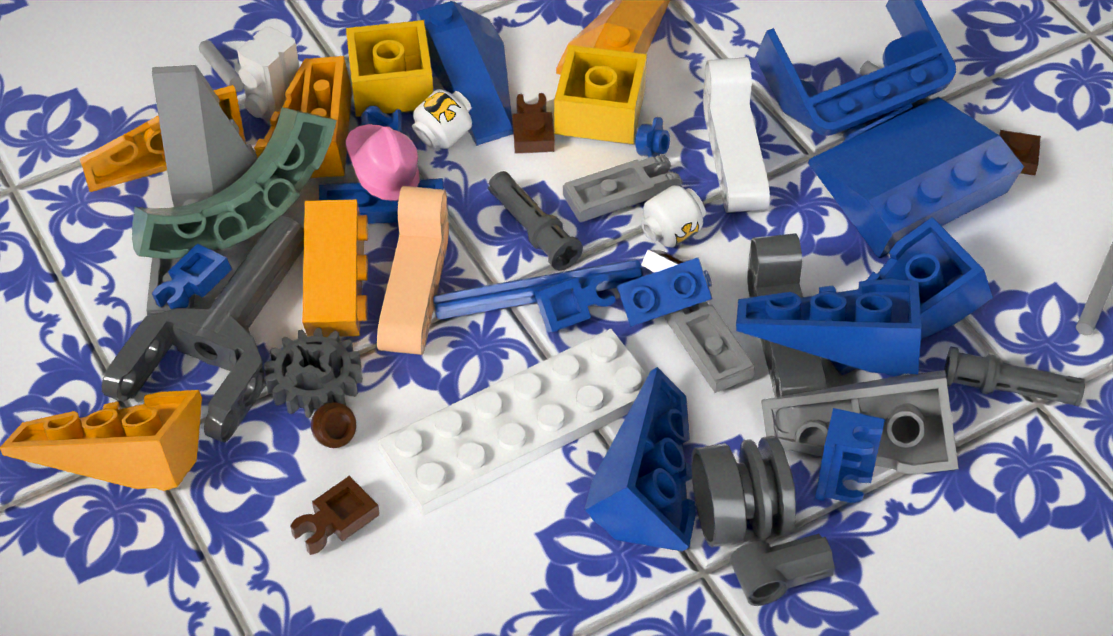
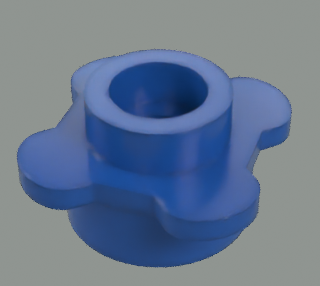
M655 117L652 125L642 124L639 127L635 145L636 151L640 156L656 157L668 151L670 135L667 130H663V119L661 117Z

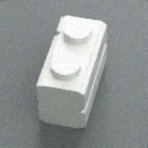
M265 26L253 36L254 40H248L237 50L241 66L238 74L241 81L245 84V108L254 117L270 122L274 111L279 112L286 101L285 92L299 69L295 39L272 27Z

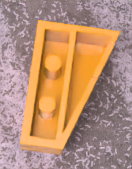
M344 56L304 59L285 92L286 101L282 107L337 120L324 160L319 169L314 170L310 178L345 176L347 156L345 141L349 133L352 87ZM274 111L270 118L271 127L265 138H259L254 146L257 159L272 137L280 111Z

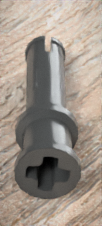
M501 171L496 173L488 183L490 185L488 190L527 230L529 242L532 246L542 249L546 253L549 264L555 270H565L575 264L583 252V245L578 238L570 237L563 230V223L557 216L547 215L508 172Z
M953 346L949 348L944 366L948 387L956 383L979 388L983 394L993 393L994 390L1008 391L1079 407L1085 390L1084 378L1064 376L1002 363L1000 358L993 354H988L985 358L960 353L958 347Z

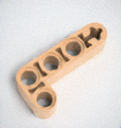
M402 186L398 201L399 239L379 318L377 348L379 351L423 355L434 310L433 297L438 292L448 245L447 193L444 189Z

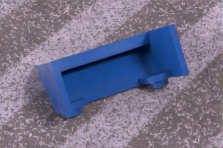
M889 0L886 4V8L902 37L893 40L885 48L882 56L884 68L819 94L811 83L800 80L774 28L767 30L755 59L781 110L787 116L814 132L830 136L946 89L956 74V65L922 0Z

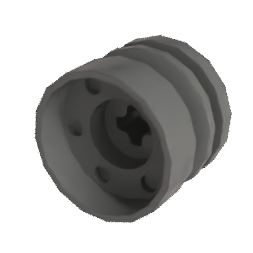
M774 435L762 437L758 447L751 439L743 440L740 445L739 463L736 462L730 447L726 443L698 447L693 450L691 469L694 498L703 535L711 548L742 543L745 539L747 520H749L755 535L760 540L767 539L771 535V529L778 536L790 535L794 531L796 522L794 480L784 448L777 437Z

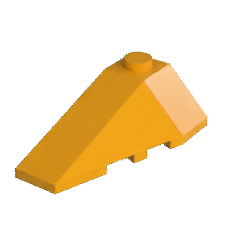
M615 0L574 37L568 45L647 54L670 0ZM568 45L556 67V74L561 75Z
M234 85L214 90L219 98V106L229 120L233 119L239 127V135L246 144ZM159 116L80 158L89 192L167 171Z
M200 390L157 392L145 395V404L121 409L119 401L104 404L102 410L82 418L79 417L77 412L71 411L22 422L0 446V450L4 456L135 489L157 488L162 491L178 487L197 461L202 396Z

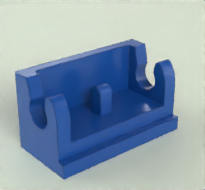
M833 408L815 499L824 501L826 497L848 503H857L863 500V492L857 489H847L843 482L854 480L857 483H871L885 419Z

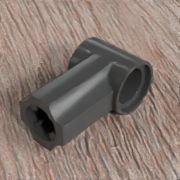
M820 534L772 547L766 541L750 542L738 548L730 558V563L745 597L752 606L772 603L781 598L788 588L833 576L835 569L830 545L826 537H821Z

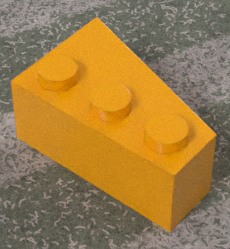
M357 199L305 201L302 323L307 336H313L316 328L322 329L324 337H328L334 331L339 332V337L360 336V321H367L368 319L367 295H362V281L368 280L367 255H364V241H368L367 215H360Z

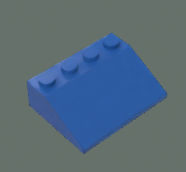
M936 97L824 151L808 161L810 167L878 258L889 254L888 252L897 241L931 217L943 226L1008 193L1024 168L1023 164L1000 135L940 97Z

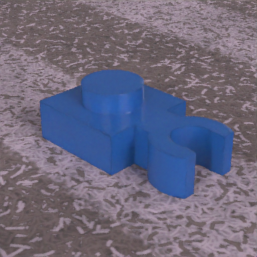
M197 243L168 271L172 280L158 285L152 292V296L161 308L166 303H168L170 309L187 308L189 298L193 294L203 298L232 270V267L227 257Z
M593 274L585 280L582 287L578 277H570L535 290L534 294L547 332H555L590 319L589 305L599 307L612 305L616 301L614 295L600 298L596 293L597 285L600 282L609 280L608 274Z

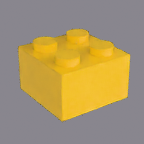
M424 20L346 28L356 117L361 116L369 106H377L385 114L393 113L398 108L401 112L414 111L433 93L432 70Z
M568 45L554 99L555 134L634 144L646 89L647 54Z

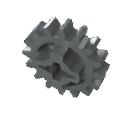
M316 328L313 336H307L303 330H298L297 340L292 341L288 337H283V349L271 348V361L264 362L268 393H273L274 403L277 406L286 403L289 414L295 413L299 408H304L306 418H310L314 409H318L326 403L336 402L346 405L345 395L356 397L358 394L357 383L363 381L359 351H353V344L350 339L340 343L339 332L337 331L332 332L328 337H324L321 328Z

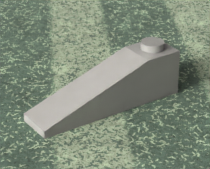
M196 65L152 67V78L174 207L199 202L219 193L238 180L256 162V152L250 144H245L239 135V127L233 119L229 120L219 106L218 96Z
M945 370L902 375L761 400L766 437L774 435L786 450L822 457L833 408L885 419L875 466L895 469L896 472L907 474L959 469Z

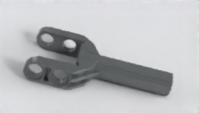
M280 216L271 223L209 309L175 308L146 316L107 368L102 381V393L121 402L135 397L168 350L174 345L181 353L230 371L208 403V414L204 424L206 436L221 442L228 441L266 386L262 359L254 337L249 332V327L304 250V228L302 225L286 216Z

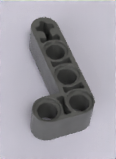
M796 233L754 237L751 239L747 270L749 297L792 292L800 298L803 297L799 284L802 269V251L800 240ZM760 338L775 397L826 389L825 374L819 356Z

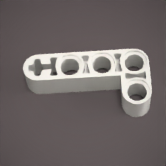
M748 57L707 60L705 66L704 117L726 213L768 210L770 204L767 173L750 107L752 78Z

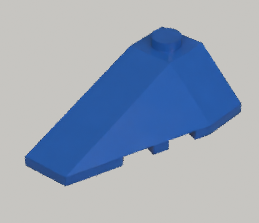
M454 1L416 11L417 21L424 20L430 63L444 90L451 94L455 91L460 92L472 107L469 111L472 127L468 132L476 146L513 135L504 42L491 21Z
M933 217L897 241L888 252L890 255L888 261L878 273L872 272L867 279L918 281L922 328L921 339L960 322L993 298L985 270ZM829 360L841 376L858 369Z
M867 280L860 281L858 289L836 292L835 287L832 285L819 287V294L800 298L795 293L785 292L738 299L736 331L871 373H885L890 376L919 373L922 328L918 281Z
M658 367L650 371L593 477L584 510L596 524L602 526L615 540L684 551L690 546L696 517L695 502L689 498L687 499L686 482L692 479L691 465L685 462L683 444L690 440L687 398Z

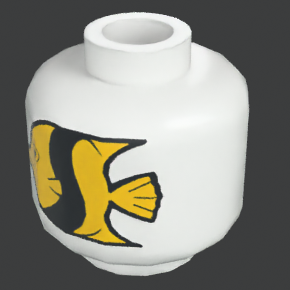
M437 89L414 110L413 118L415 123L412 125V128L421 141L431 149H434L436 146L448 149L472 127V119L469 114L472 107L460 92L455 91L451 94L446 90Z
M673 185L644 203V220L641 221V226L650 241H659L662 245L673 248L702 230L703 217L706 214L705 207L700 197L692 189L687 188L685 190L683 187Z

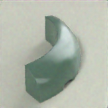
M282 107L277 125L264 151L256 162L229 187L211 197L185 206L172 208L135 207L132 222V242L135 253L140 257L159 259L183 258L197 243L210 250H222L247 240L262 231L291 207L300 197V191L308 182L314 170L319 169L331 143L337 120Z

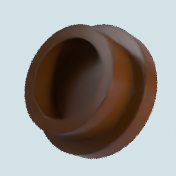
M330 402L320 406L311 419L313 437L319 444L328 448H339L348 444L356 432L357 425L354 413L349 407L341 403Z

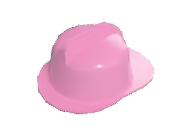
M371 124L358 126L349 132L345 141L348 155L361 185L371 195L382 200L399 201L402 186H418L420 182L417 166L418 152L409 137L393 130L391 127Z

